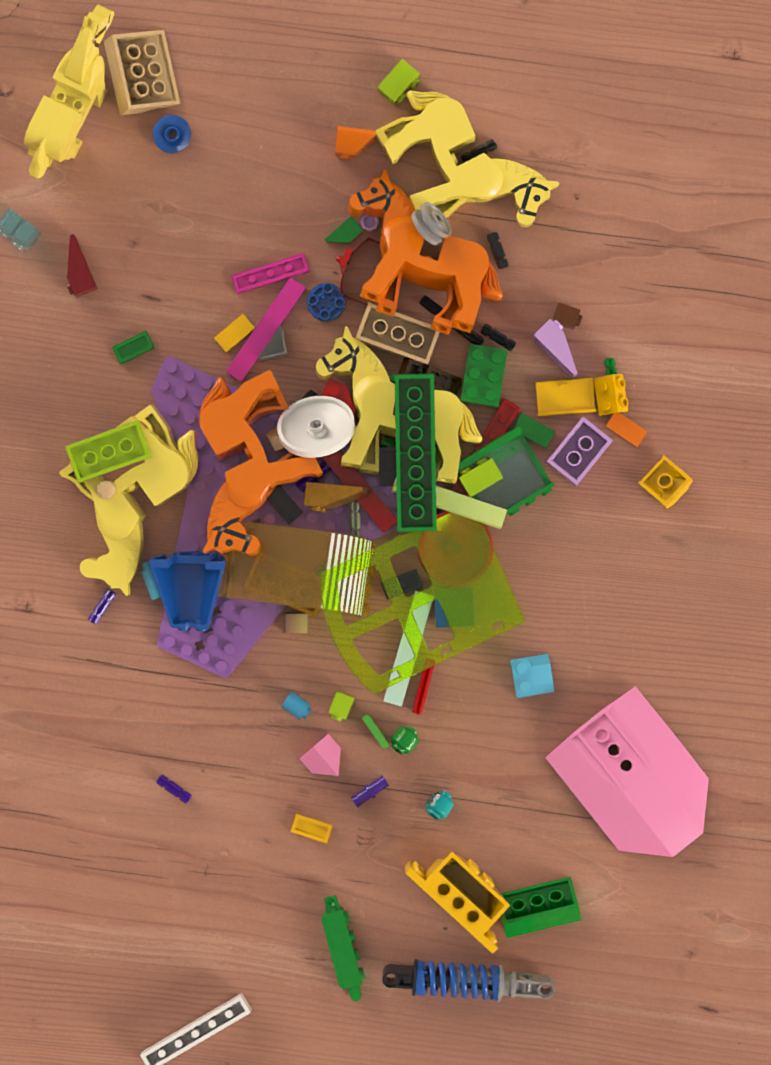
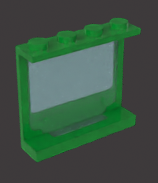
M520 426L514 427L460 460L458 468L459 476L461 475L460 471L466 467H475L477 465L476 461L485 456L487 459L492 458L503 479L471 498L506 509V515L509 514L510 516L520 511V506L524 504L528 506L535 502V497L538 495H547L552 491L551 488L555 486L550 481L522 434L524 432Z

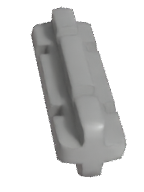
M350 502V536H353V540H355L356 537L360 539L359 502Z

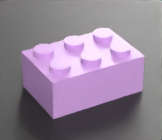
M582 417L546 461V464L576 487L613 440L585 417Z

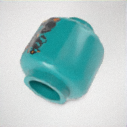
M444 790L442 792H433L425 804L427 814L436 820L445 819L454 807V803L451 800L452 796Z

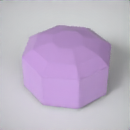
M365 214L362 216L360 224L364 231L372 232L377 230L379 220L377 217Z

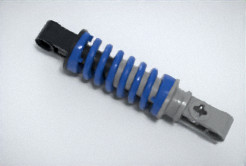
M414 959L413 966L388 964L383 968L382 982L386 987L411 989L412 996H425L428 987H430L431 996H436L438 988H440L442 997L447 996L449 989L453 998L457 997L458 992L461 993L464 999L468 997V993H472L473 999H477L478 995L482 994L484 1000H487L490 995V1000L497 1002L501 1001L502 996L549 999L555 993L554 980L551 976L516 973V971L504 972L502 965H491L488 971H486L485 965H479L476 970L474 964H469L466 969L465 965L460 963L457 969H455L454 963L450 962L445 971L443 962H438L435 970L433 961H429L426 969H424L425 961ZM388 974H394L395 977H394V978H389V977H387V975H388ZM543 985H549V986H550V987L547 988V989L542 988Z

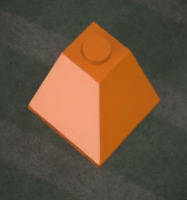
M338 126L335 156H339V159L342 160L355 158L376 142V131Z

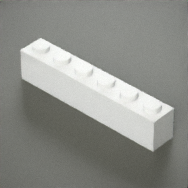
M243 993L145 1049L140 1056L145 1065H163L248 1015L252 1009Z

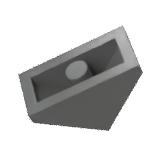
M278 328L259 355L258 359L261 362L288 357L283 328Z

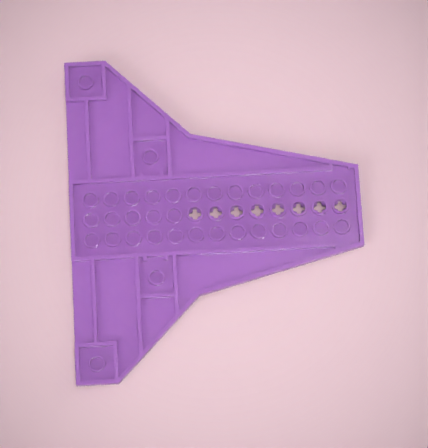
M167 355L151 391L158 411L171 427L176 444L180 437L188 431L194 430L196 432L198 468L192 483L187 488L176 552H203V548L208 542L207 525L211 507L218 491L226 482L225 472L249 459L245 450L220 462L201 430L200 408L204 398L214 387L217 378ZM227 383L231 392L230 395L239 389ZM282 413L265 415L250 426L257 435L269 463L276 462L289 453L285 448L276 453L265 434L277 427ZM351 441L340 449L343 454L350 448ZM316 457L318 464L322 463V457ZM332 469L318 480V483L344 485ZM360 473L397 518V494L391 492L393 486H380L379 473L378 475ZM298 481L280 484L303 513L288 525L266 499L264 504L244 518L241 524L246 529L248 535H254L258 538L261 544L259 552L312 574L326 556H329L332 533H335L332 554L336 552L338 534H341L339 552L342 551L344 535H347L346 549H348L351 531L349 503L333 510L327 509L326 513L310 510V507L304 506L305 491L300 492L296 487ZM436 481V486L444 487V484ZM359 504L360 538L363 539L362 543H364L365 539L370 541L397 531L396 523L383 533ZM257 518L261 519L262 527L254 529L252 521H256ZM355 540L352 541V547L355 545ZM214 550L211 553L218 554V558L223 556L226 560L219 591L220 589L224 590L227 588V592L230 595L229 597L225 596L223 599L218 592L215 607L219 605V610L222 612L221 614H216V616L212 615L211 627L214 628L213 631L208 633L196 631L195 627H189V630L186 631L171 628L164 608L157 647L227 679L286 605L244 588L258 554L254 556L244 554L246 561L238 564L235 557L240 555V552L230 551L221 555ZM235 570L238 576L237 580L229 581L228 572L232 573ZM203 640L205 648L199 651L196 650L195 642Z

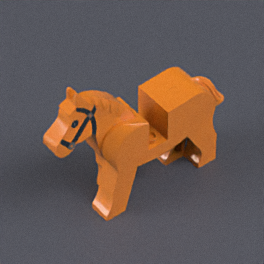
M384 169L381 178L372 179L368 189L353 194L348 205V212L353 217H361L367 214L371 217H380L382 219L380 236L382 260L377 265L372 278L364 283L360 297L377 302L375 311L394 317L397 309L401 278L421 287L445 291L446 306L434 317L430 329L449 335L452 327L471 333L482 300L481 291L483 296L490 300L501 301L503 297L497 273L489 262L486 250L476 242L448 236L444 239L437 261L430 256L419 255L424 238L412 221L411 215L415 208L405 193L390 181L388 173Z
M271 370L244 382L231 395L225 379L219 377L202 402L199 413L200 427L218 460L221 462L245 450L249 459L225 472L226 482L221 486L211 507L207 525L208 542L203 548L204 554L214 550L221 555L230 551H237L247 556L258 554L261 549L258 538L254 535H248L241 521L261 507L277 485L296 482L305 477L319 478L323 475L316 458L301 457L291 452L278 461L269 463L257 435L250 427L256 420L265 415L283 413L289 408Z

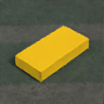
M242 314L214 339L227 353L249 335L255 327Z
M296 813L291 832L327 844L333 825Z

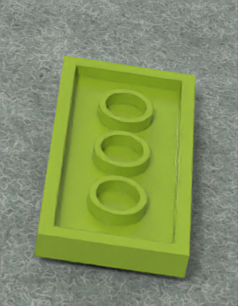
M139 420L65 446L78 483L152 457Z

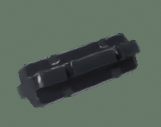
M491 139L485 145L482 144L470 150V153L462 154L461 159L465 163L483 153L488 154L489 151L492 152L497 149V144Z
M498 233L488 234L487 238L489 243L492 244L490 247L494 259L497 260L498 269L507 268L509 264L507 259H504L505 253L501 242L498 241L500 239Z
M487 324L481 329V334L486 337L488 335L489 339L501 346H505L504 348L512 351L516 345L515 341L507 339V336L495 329L493 330Z

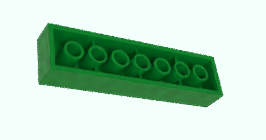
M434 373L395 374L397 532L437 531Z

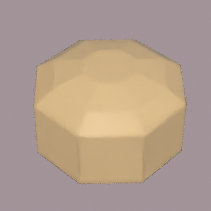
M104 480L97 485V494L101 499H111L116 494V486L112 481Z

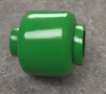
M404 726L399 727L391 737V747L401 755L404 753L410 754L419 743L418 732L411 726L407 728Z

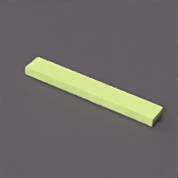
M397 478L391 491L397 494ZM436 486L437 508L498 529L502 528L507 513L506 509Z

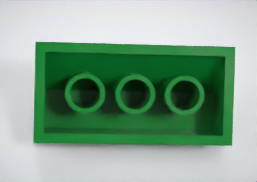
M571 877L500 893L510 904L501 915L506 938L581 921L580 909Z

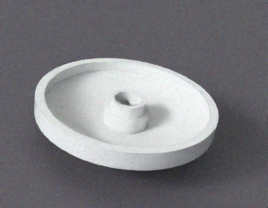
M312 396L290 405L281 414L277 424V431L281 444L289 452L301 457L316 458L330 455L342 449L354 434L355 420L352 410L341 400L328 396Z

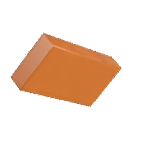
M614 413L605 426L636 448L648 432L621 413Z

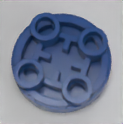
M328 282L319 284L311 290L307 304L313 317L320 321L330 322L342 315L346 300L345 296L340 293V288Z

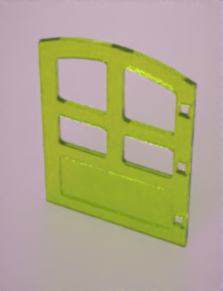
M451 512L437 519V531L407 532L320 573L322 606L333 642L352 673L373 694L525 622L483 523ZM415 547L431 582V586L406 597L390 563V557L408 548ZM374 565L391 604L346 626L340 607L338 582ZM437 599L454 638L443 645L429 650L413 616V611ZM397 618L414 657L378 675L358 652L353 644V639ZM501 621L503 627L494 630L492 624ZM449 646L452 651L442 656L440 649ZM397 671L399 677L389 681L388 674Z

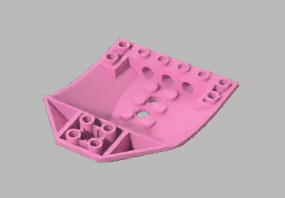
M636 686L602 709L546 757L547 761L618 851L674 857L703 834L709 778ZM612 745H616L620 749L619 753L615 756L610 755L608 752L609 747ZM622 761H630L632 768L629 771H623L620 767Z

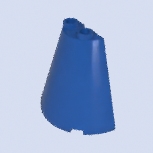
M202 551L174 552L169 557L163 554L150 559V567L171 628L186 631L189 630V627H195L196 631H207L210 627L226 564L225 557L220 556L218 558V554L211 552L204 554Z

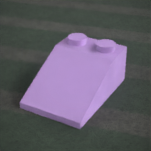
M549 319L534 334L532 340L573 379L577 375V370L565 334L562 331L563 326L557 320L552 321Z

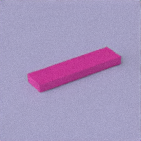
M302 253L232 275L231 277L238 295L289 279L290 277L308 273L310 270L305 254Z

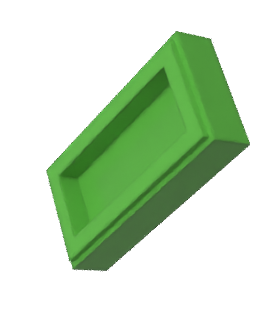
M366 714L363 716V721L383 749L389 747V742L370 715Z

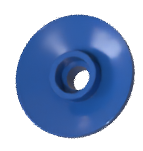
M168 115L161 118L155 124L153 139L157 147L162 151L178 153L189 144L191 129L183 118L176 115ZM172 132L176 133L174 139L169 137V134Z

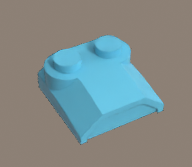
M548 654L510 660L516 698L554 692Z

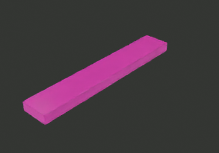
M291 277L289 278L226 370L229 375L241 383L258 360L259 355L306 290V287Z

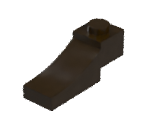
M410 358L403 359L398 374L434 373L435 390L448 391L457 395L462 381L461 378Z

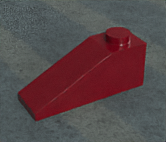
M72 234L70 235L67 272L69 283L66 285L70 294L74 293L78 298L98 288L77 238Z

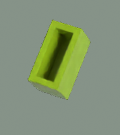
M401 59L380 83L377 91L394 106L397 102L401 104L407 97L406 92L410 88L414 89L420 82L418 79L420 73L404 59Z
M485 456L476 461L477 465L473 468L468 466L460 471L461 475L457 478L468 497L476 495L503 479L492 458L487 459Z

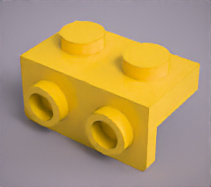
M623 374L593 378L599 416L628 412V399L626 397Z

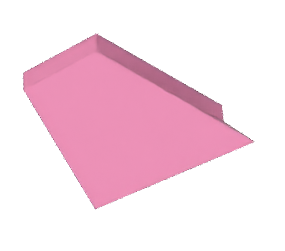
M328 733L299 759L311 773L339 776L341 747Z

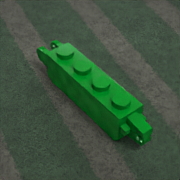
M336 895L324 898L326 912H324L321 920L339 987L348 989L351 1000L358 1002L362 997L360 985H363L362 979H365L363 967L359 968L357 961L360 960L358 948L354 949L352 942L355 941L353 930L349 931L347 924L350 923L348 911L344 912L343 907H340Z

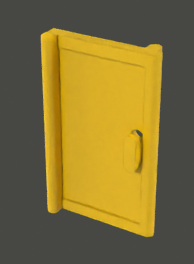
M593 377L536 382L535 384L538 417L596 412Z

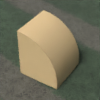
M277 427L265 433L276 453L284 449L279 440Z
M285 614V633H308V614Z

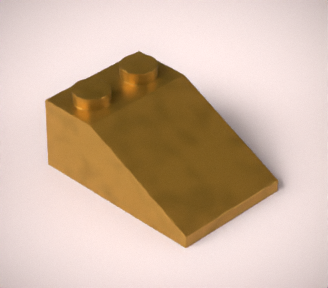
M306 482L304 506L310 507V510L326 513L327 509L333 510L372 494V490L356 486Z

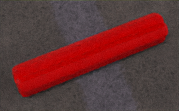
M426 658L424 661L412 712L420 715L423 711L435 664L433 659Z

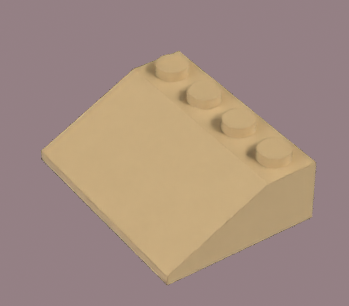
M164 30L115 34L104 41L120 116L138 114L180 104Z

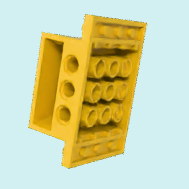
M451 852L446 858L437 859L425 873L424 868L418 862L412 863L409 861L405 865V873L493 954L498 949L496 936L489 928L510 906L495 888L493 879L485 872L481 874L478 865L471 859L467 861L454 852Z

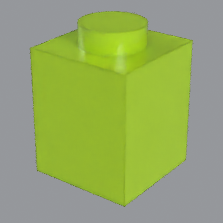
M337 691L328 712L332 714L331 718L341 722L342 719L346 720L355 697Z

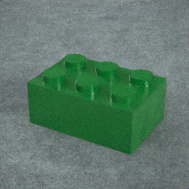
M469 344L460 399L462 403L498 409L508 350Z

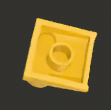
M663 455L662 459L638 484L653 496L660 505L668 509L688 490L693 480Z

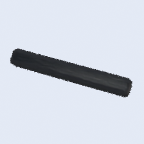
M426 295L419 302L420 305L435 316L443 310L440 305ZM452 327V329L474 345H482L484 342V338L471 330V333Z

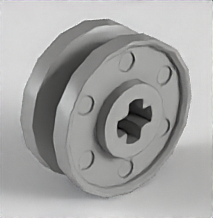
M426 202L421 206V210L418 209L412 213L411 217L416 229L430 244L438 245L442 242V237L446 238L451 235L452 230L448 220L434 204Z

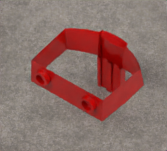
M368 237L355 250L347 248L343 257H336V261L340 264L341 274H343L340 283L341 294L343 292V277L347 270V264L349 265L351 261V255L353 256L354 252L363 243L371 240L380 245L379 241ZM342 294L343 296H345V298H348V299H350V300L359 302V303L364 304V305H368L367 303L358 301V300H356V299H354V298H351V297H349V296H347V295Z

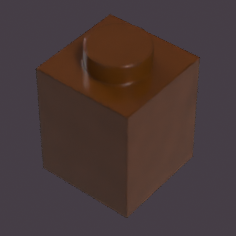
M558 303L552 321L557 320L563 327L574 330L575 326L579 327L582 315H579L580 309Z

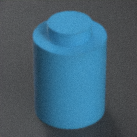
M292 691L281 706V708L299 720L302 717L306 719L312 710L309 708L310 703Z

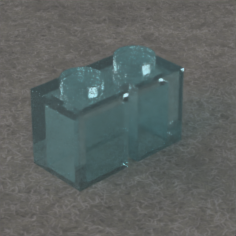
M9 207L0 218V235L5 239L10 237L14 240L12 244L20 250L24 248L28 251L41 235V232L36 227L24 220Z

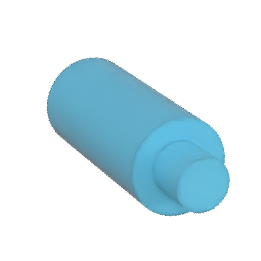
M149 562L141 564L144 570L141 574L151 600L161 598Z

